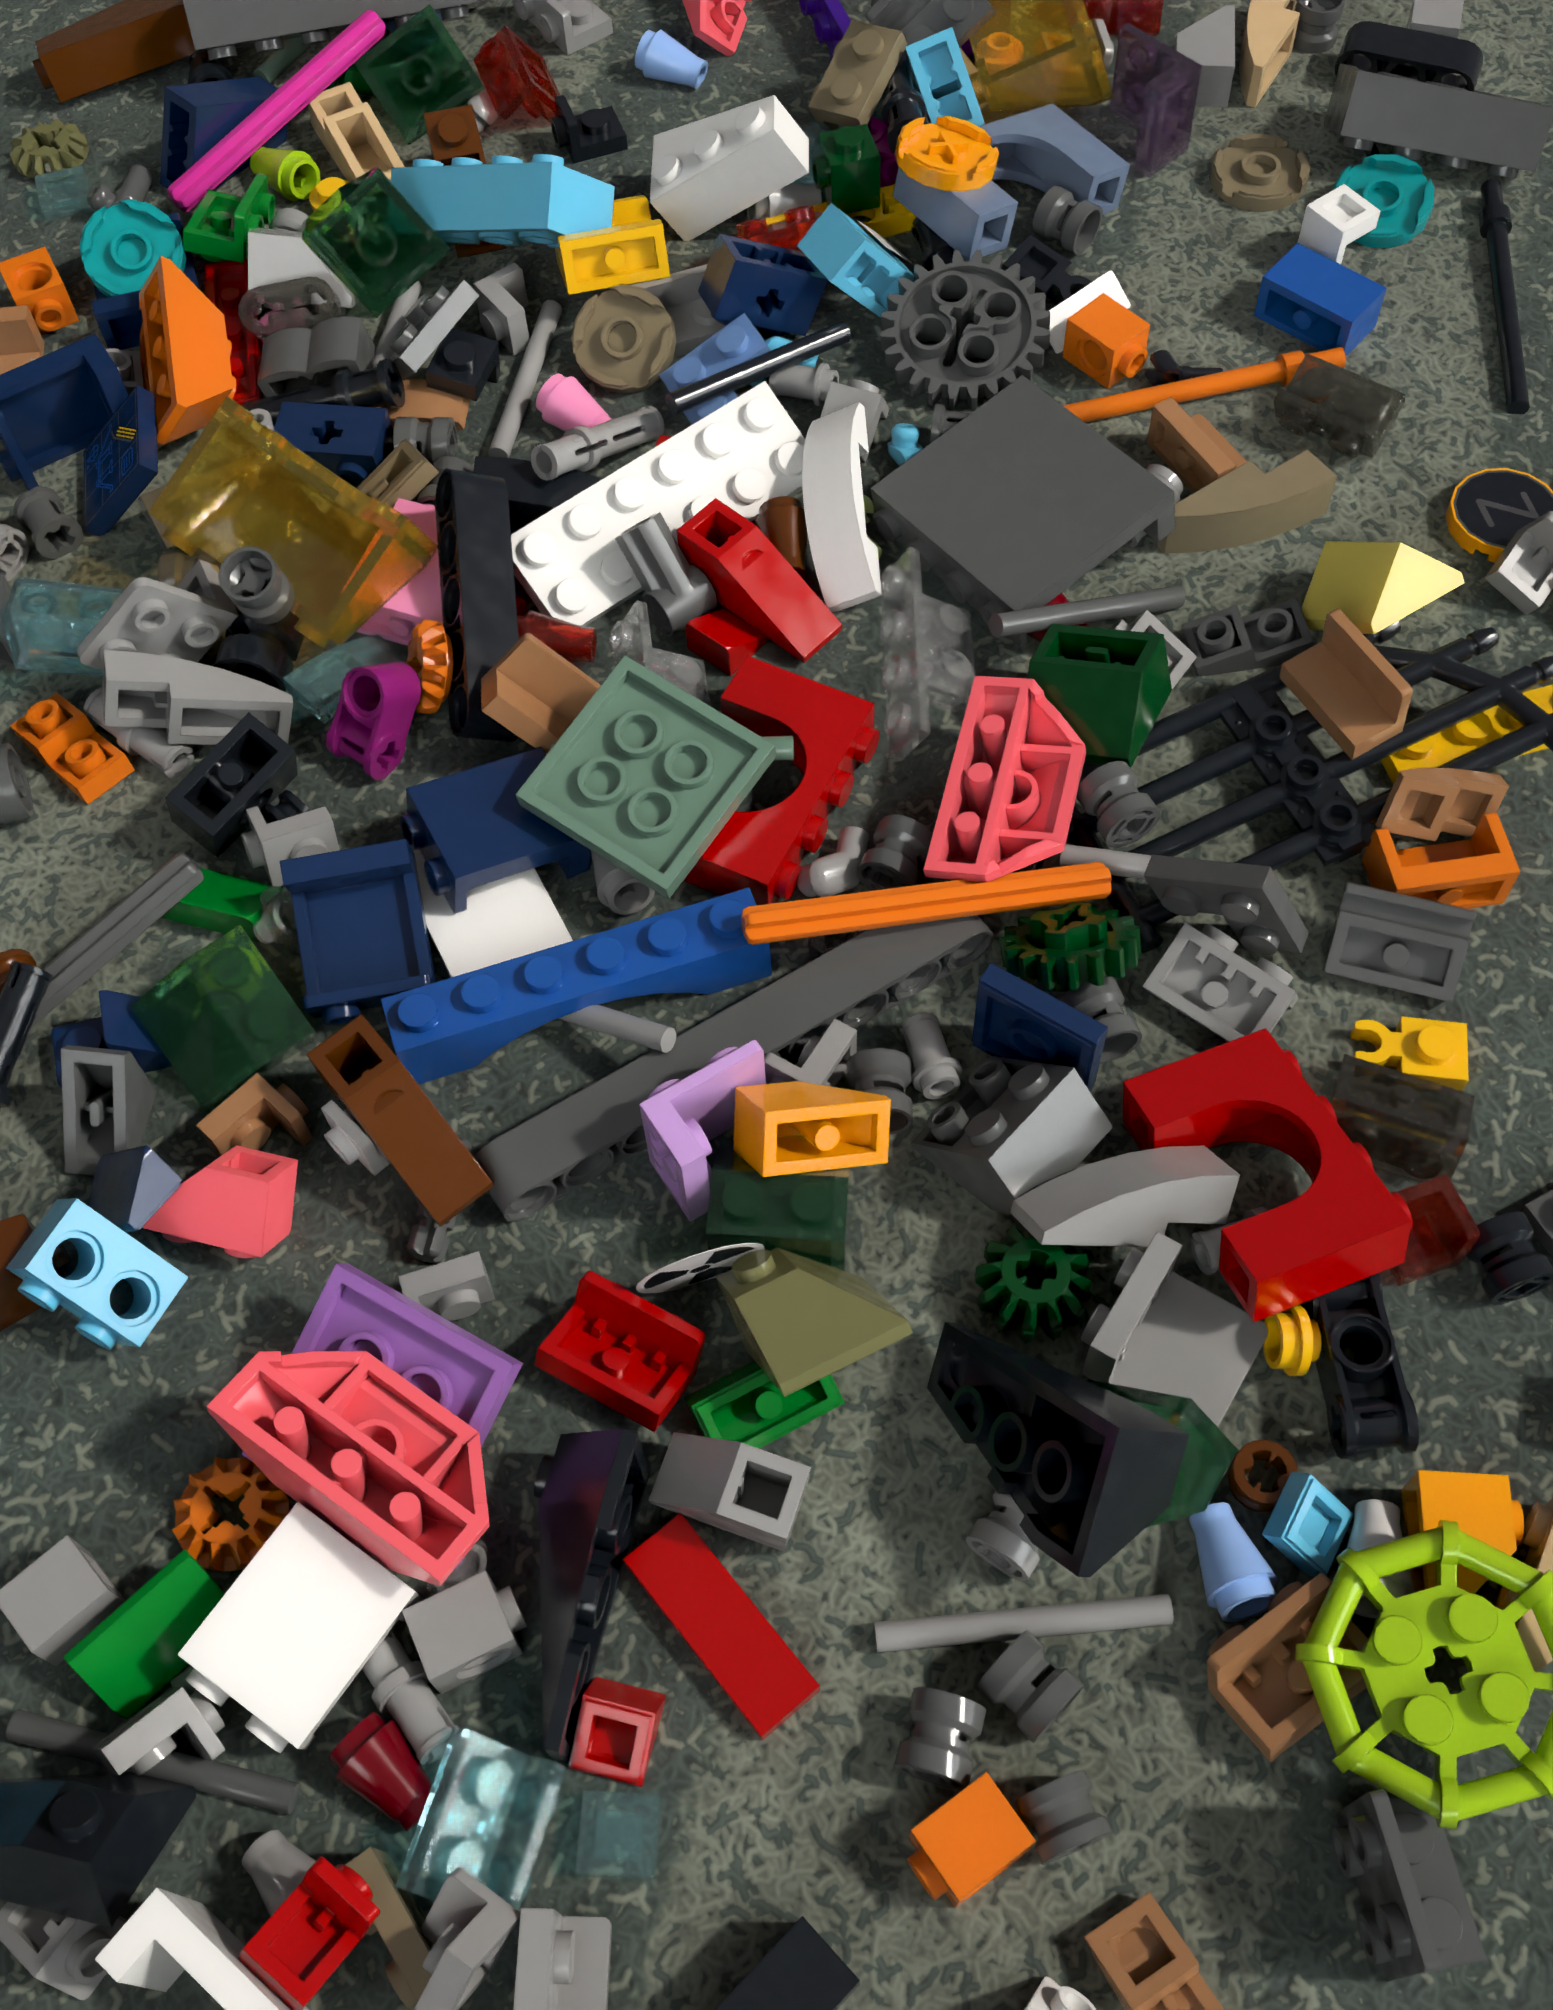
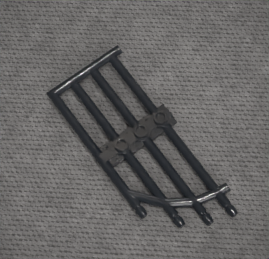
M1399 621L1376 634H1363L1411 687L1432 677L1465 690L1468 693L1406 721L1401 733L1353 760L1344 751L1329 758H1323L1307 736L1323 728L1322 725L1307 709L1295 715L1290 713L1276 693L1287 687L1280 679L1282 664L1155 722L1137 755L1139 756L1221 718L1237 742L1138 787V791L1140 793H1147L1155 805H1158L1250 761L1268 786L1127 852L1174 857L1283 806L1300 832L1234 863L1270 866L1275 871L1313 852L1316 853L1324 866L1337 860L1339 862L1345 861L1362 853L1363 848L1370 845L1372 833L1376 830L1372 824L1377 822L1391 789L1357 804L1339 779L1497 705L1521 723L1523 727L1436 768L1485 772L1542 744H1545L1553 752V713H1546L1522 694L1535 688L1538 683L1544 684L1553 679V656L1543 657L1534 661L1531 667H1521L1499 678L1463 664V662L1470 660L1472 655L1478 656L1485 653L1499 642L1498 634L1492 627L1476 630L1468 634L1466 639L1459 638L1431 652L1374 645L1375 643L1381 644L1398 634L1401 631ZM1084 763L1080 783L1088 774L1102 765ZM1075 803L1072 814L1075 828L1068 836L1073 845L1105 849L1096 835L1098 833L1097 817L1088 815L1086 812L1082 813ZM1111 875V893L1107 898L1113 908L1119 910V917L1132 916L1134 918V925L1139 926L1141 952L1146 953L1158 948L1163 943V938L1156 929V926L1179 915L1167 910L1161 904L1159 898L1141 905L1125 880L1129 877Z

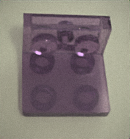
M1127 23L1119 29L1110 111L1140 129L1136 140L1138 148L1135 169L1150 178L1188 150L1202 65Z

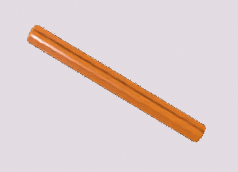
M1093 862L1009 873L989 882H974L960 879L749 906L743 909L741 926L747 943L756 945L1060 905L1070 902H1083L1105 899L1111 893L1112 877L1109 868L1105 867L1103 863Z

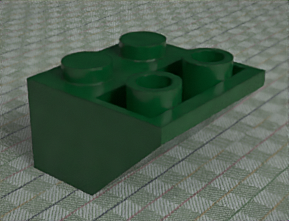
M1052 623L1029 662L1027 678L1034 679L1044 691L1047 700L1061 713L1085 744L1086 756L1084 763L1105 765L1109 762L1124 761L1131 768L1172 691L1164 634Z

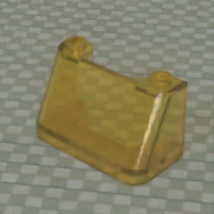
M988 0L996 10V13L969 38L977 72L969 75L979 105L987 102L990 111L1035 109L1051 103L1058 108L1096 106L1113 99L1098 39L1091 19L1089 20L1083 0Z
M227 396L148 513L168 526L162 537L191 557L198 547L220 563L225 560L227 555L238 548L252 546L267 551L293 585L295 599L290 611L300 618L294 629L323 649L330 639L341 646L429 564L438 550V545L406 516L384 502L382 504L374 497L370 498L293 446L282 435L261 425L253 418L254 415Z

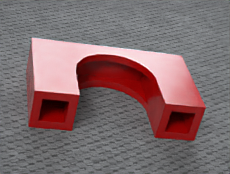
M747 655L720 697L722 714L761 737L793 736L794 760L790 761L800 770L803 779L789 797L772 807L752 812L735 811L683 881L719 896L750 888L756 905L777 903L780 897L788 900L797 887V878L801 871L799 864L807 851L816 853L820 848L828 828V820L826 818L833 806L842 808L847 802L854 784L853 772L859 762L869 763L877 748L880 732L874 729V703Z
M1266 1028L1123 1081V1122L1141 1151L1169 1146H1205L1209 1149L1231 1142L1259 1143L1289 1155L1303 1167L1310 1177L1312 1185L1296 1199L1221 1229L1218 1270L1253 1323L1404 1263L1409 1234L1413 1227L1412 1216L1406 1202L1398 1193L1389 1192L1374 1172L1372 1160L1366 1149L1358 1142L1352 1143L1338 1124L1335 1111L1329 1100L1321 1094H1315L1303 1078L1300 1065L1294 1054L1288 1049L1282 1050Z

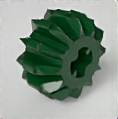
M1012 1225L1006 1231L1005 1244L991 1240L984 1250V1258L987 1263L976 1267L974 1282L984 1288L979 1294L978 1306L981 1311H999L995 1320V1328L999 1333L1008 1330L1014 1322L1022 1324L1020 1336L1021 1340L1026 1344L1033 1340L1036 1326L1041 1325L1045 1334L1054 1341L1061 1336L1063 1330L1062 1321L1073 1325L1080 1323L1085 1311L1080 1302L1091 1298L1093 1283L1091 1280L1083 1277L1089 1266L1087 1254H1068L1071 1245H1041L1033 1235L1032 1238H1026L1016 1226ZM1035 1275L1041 1277V1289L1026 1287V1276Z

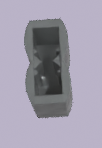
M341 316L330 318L318 323L312 329H282L272 333L263 340L257 384L267 398L332 381V377L340 370L349 369L355 373L373 368L375 345L362 320L358 317Z

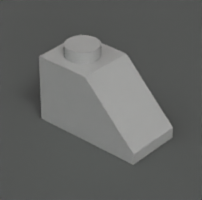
M1225 5L1177 33L1174 54H1165L1162 70V86H1170V105L1228 107L1235 69V6Z

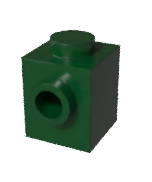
M867 124L844 126L837 130L818 133V156L811 159L815 186L817 189H821L827 206L832 203L845 214L880 207L881 156Z

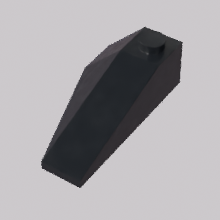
M953 1322L944 1323L927 1389L962 1441L968 1444H976L992 1467L987 1478L997 1493L1010 1494L1024 1514V1518L1019 1525L1031 1543L1077 1577H1091L1169 1507L1190 1434L1137 1403Z
M126 1771L120 1776L110 1773L0 1780V1900L112 1928L195 1800L194 1786L144 1775L136 1777L134 1773Z

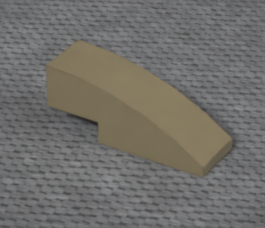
M1309 450L1301 452L1267 473H1264L1254 463L1248 461L1175 504V530L1159 541L1157 547L1164 554L1203 552L1237 547L1293 530L1327 513L1337 475Z

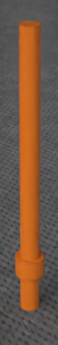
M1342 347L1304 354L1303 351L1297 350L1278 354L1276 361L1062 406L1084 423L1153 409V405L1170 397L1177 403L1277 382H1281L1283 387L1303 383L1306 381L1307 376L1343 369L1346 364V356Z

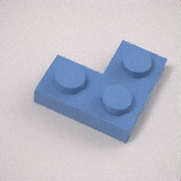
M743 313L659 376L668 390L673 392L771 350L746 314ZM731 391L683 412L693 425L738 396L734 391Z

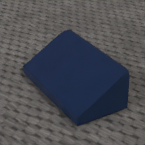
M146 1145L102 1155L98 1161L87 1206L124 1232L137 1231L145 1225L181 1186L180 1182L182 1179Z

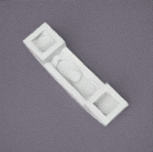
M860 402L812 421L806 435L803 450L802 489L807 534L820 589L825 604L831 612H838L882 596L878 548L867 538L860 456L868 454L869 450L865 407Z

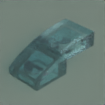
M375 634L333 647L302 664L283 677L288 693L325 724L335 716L341 695L342 682L350 670L357 667L397 661L405 663L408 658L381 635Z

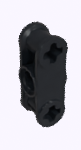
M1379 1273L1300 1304L1306 1310L1309 1319L1317 1322L1321 1333V1352L1316 1361V1367L1327 1408L1330 1438L1337 1456L1341 1460L1352 1459L1359 1450L1396 1447L1402 1454L1415 1452L1419 1444L1417 1412L1404 1381L1395 1347V1339L1392 1335L1383 1303L1382 1284ZM1349 1347L1360 1351L1367 1357L1369 1364L1359 1365L1350 1361L1343 1355L1341 1348Z

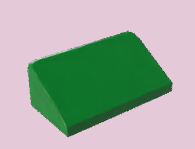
M200 868L204 875L203 881L160 917L262 943L285 895V891L281 887L273 888L272 885Z
M756 1361L683 1398L703 1437L742 1442L759 1449L845 1403L831 1374L784 1397Z
M184 1549L63 1657L95 1693L118 1716L126 1720L133 1716L189 1665L177 1654L221 1600L226 1591Z

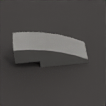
M104 650L102 705L104 726L166 728L168 744L217 745L249 712L288 744L293 709V698L289 693L222 668L185 659L141 652Z
M1169 1146L1129 1152L1087 1164L1045 1182L1013 1200L1010 1213L1041 1245L1148 1247L1157 1231L1165 1235L1168 1223L1226 1224L1240 1174L1205 1146Z

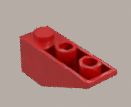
M717 498L676 530L678 545L689 564L699 568L708 578L715 591L717 602L801 662L805 663L842 630L841 622L755 524Z

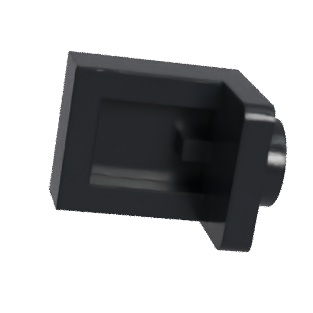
M452 328L439 344L426 370L427 387L477 401L486 382L497 383L500 378L498 341L479 334Z

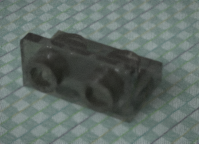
M1306 353L1286 391L1279 389L1274 398L1275 416L1280 419V425L1287 431L1303 437L1308 436L1309 432L1328 439V445L1344 456L1356 458L1360 453L1372 459L1405 403V394Z
M1344 1054L1336 1075L1330 1103L1335 1111L1340 1127L1352 1143L1358 1142L1366 1149L1372 1160L1373 1167L1438 1189H1446L1469 1140L1475 1096Z

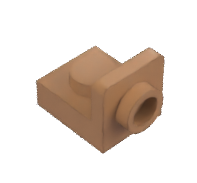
M258 1073L253 1075L196 1124L207 1144L218 1157L236 1145L259 1150L267 1142L271 1130L277 1124L282 1126L302 1146H305L313 1138L303 1120V1117L309 1113L303 1101L284 1083L275 1090Z

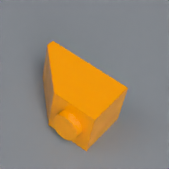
M800 1081L735 1087L733 1150L762 1177L888 1163L891 1099L881 1094Z
M1418 1470L1401 1489L1405 1537L1436 1528L1440 1520L1456 1521L1459 1530L1510 1556L1522 1542L1524 1515L1520 1502L1518 1500H1511L1509 1475ZM1436 1561L1410 1569L1415 1592L1436 1586ZM1458 1563L1457 1587L1468 1593L1475 1594L1488 1578Z

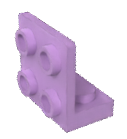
M752 1040L740 1048L728 1047L721 1050L708 1061L704 1068L683 1080L672 1079L662 1083L650 1093L647 1100L639 1104L649 1160L690 1222L713 1209L710 1184L714 1183L716 1179L706 1160V1156L712 1153L709 1141L734 1127L735 1087L766 1084L764 1050L756 1040Z

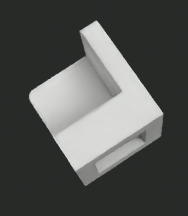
M1343 184L1306 206L1298 243L1341 264L1346 245L1375 229L1381 211L1347 185Z

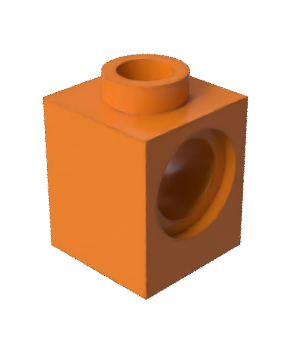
M45 246L0 262L1 275L15 305H28L41 335L79 322L65 285Z
M1102 293L1067 318L1062 357L1098 383L1110 389L1124 377L1131 378L1135 376L1144 366L1148 356L1146 347L1150 324L1105 293Z
M986 1771L910 1830L909 1841L916 1851L906 1860L923 1888L934 1901L945 1893L954 1907L957 1908L1026 1854L1036 1840Z

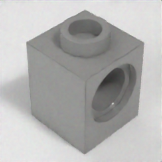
M486 1570L402 1610L427 1678L440 1694L523 1654L515 1633L528 1626L510 1585L497 1591Z

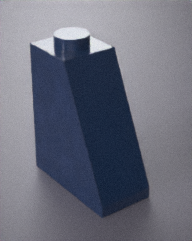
M259 76L165 86L160 184L168 189L175 180L278 88ZM288 123L261 147L277 148L286 142ZM251 156L216 188L249 167Z

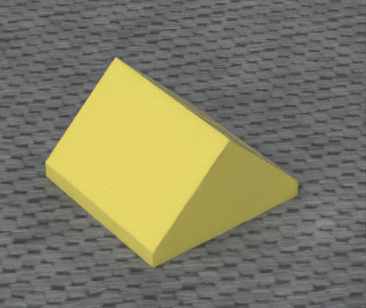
M1326 541L1301 610L1310 630L1324 631L1326 615L1338 608L1362 634H1376L1465 582L1462 572L1401 542Z

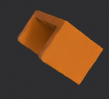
M1496 812L1482 815L1469 840L1400 850L1395 849L1388 828L1376 829L1372 833L1370 845L1367 846L1362 858L1371 887L1468 909L1503 904L1521 872Z

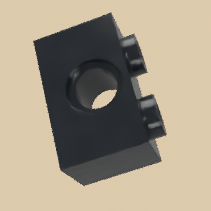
M248 712L165 797L171 821L218 858L249 827L246 809L258 806L261 812V809L268 803L270 804L298 775L296 750Z

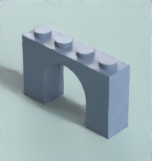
M1053 103L978 126L984 129L992 138V148L997 147L999 151L996 170L992 180L1018 181L1036 187L1045 193L1053 186H1060L1072 192L1074 200L1078 202L1088 200L1100 206L1103 210V215L1118 208L1130 164ZM898 167L893 197L944 239L953 249L959 250L967 261H971L976 249L981 250L983 257L1007 248L1018 202L992 180L978 189L964 192L943 191L917 182L908 177Z

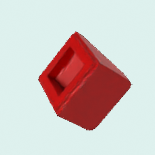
M725 609L693 618L685 625L688 649L730 677L739 669L747 655L752 657L767 642V637Z
M600 1677L594 1678L582 1697L569 1768L642 1787L666 1695Z

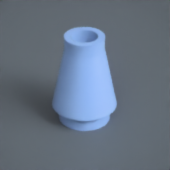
M647 30L639 42L635 55V67L643 71L645 78L687 85L698 89L704 81L708 70V61L696 56L663 30L657 32Z
M1220 1502L1207 1505L1194 1512L1190 1516L1189 1522L1195 1534L1208 1606L1217 1608L1221 1619L1226 1622L1243 1621L1266 1612L1268 1605L1277 1595L1274 1585L1277 1583L1278 1578L1236 1520L1231 1506L1228 1503Z

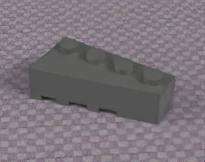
M1340 63L1324 120V127L1345 136L1342 145L1346 147L1372 151L1374 142L1393 145L1390 154H1396L1408 159L1420 160L1422 151L1441 154L1439 164L1468 169L1471 160L1489 163L1487 173L1517 178L1519 169L1536 172L1553 120V107L1543 103L1482 91H1467L1464 88L1437 82H1420L1417 79L1386 72H1367L1356 66Z

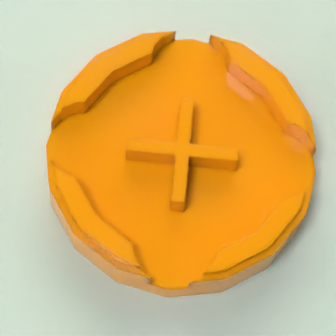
M951 116L937 117L936 124H924L925 117L916 118L902 127L897 139L895 157L898 166L908 177L925 186L939 190L961 192L981 188L992 180L996 170L999 151L997 147L992 148V138L984 129L969 121Z

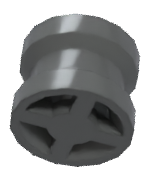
M1085 1770L1076 1771L1053 1780L1015 1801L1021 1818L1032 1822L1038 1835L1035 1851L1042 1865L1054 1862L1086 1848L1113 1833L1107 1818L1096 1813L1089 1799L1092 1784Z

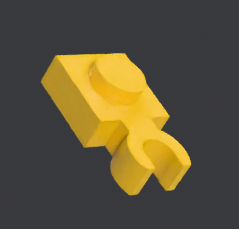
M1401 1016L1396 1026V1032L1389 1031L1386 1026L1374 1020L1356 1021L1350 1032L1351 1039L1368 1041L1376 1048L1375 1052L1355 1051L1350 1061V1068L1355 1071L1374 1073L1381 1070L1384 1066L1396 1067L1397 1084L1463 1091L1469 1081L1467 1023Z

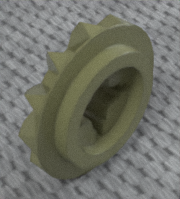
M55 119L52 123L45 125L39 121L38 126L33 129L23 128L22 136L11 140L12 151L9 155L14 167L22 175L33 179H54L76 170L87 158L89 146L85 135L80 133L76 124L68 123L64 125L59 119Z

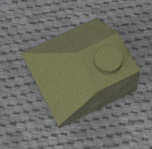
M778 1247L771 1251L756 1250L747 1253L732 1264L731 1270L716 1277L744 1347L784 1397L913 1334L909 1321L862 1277Z

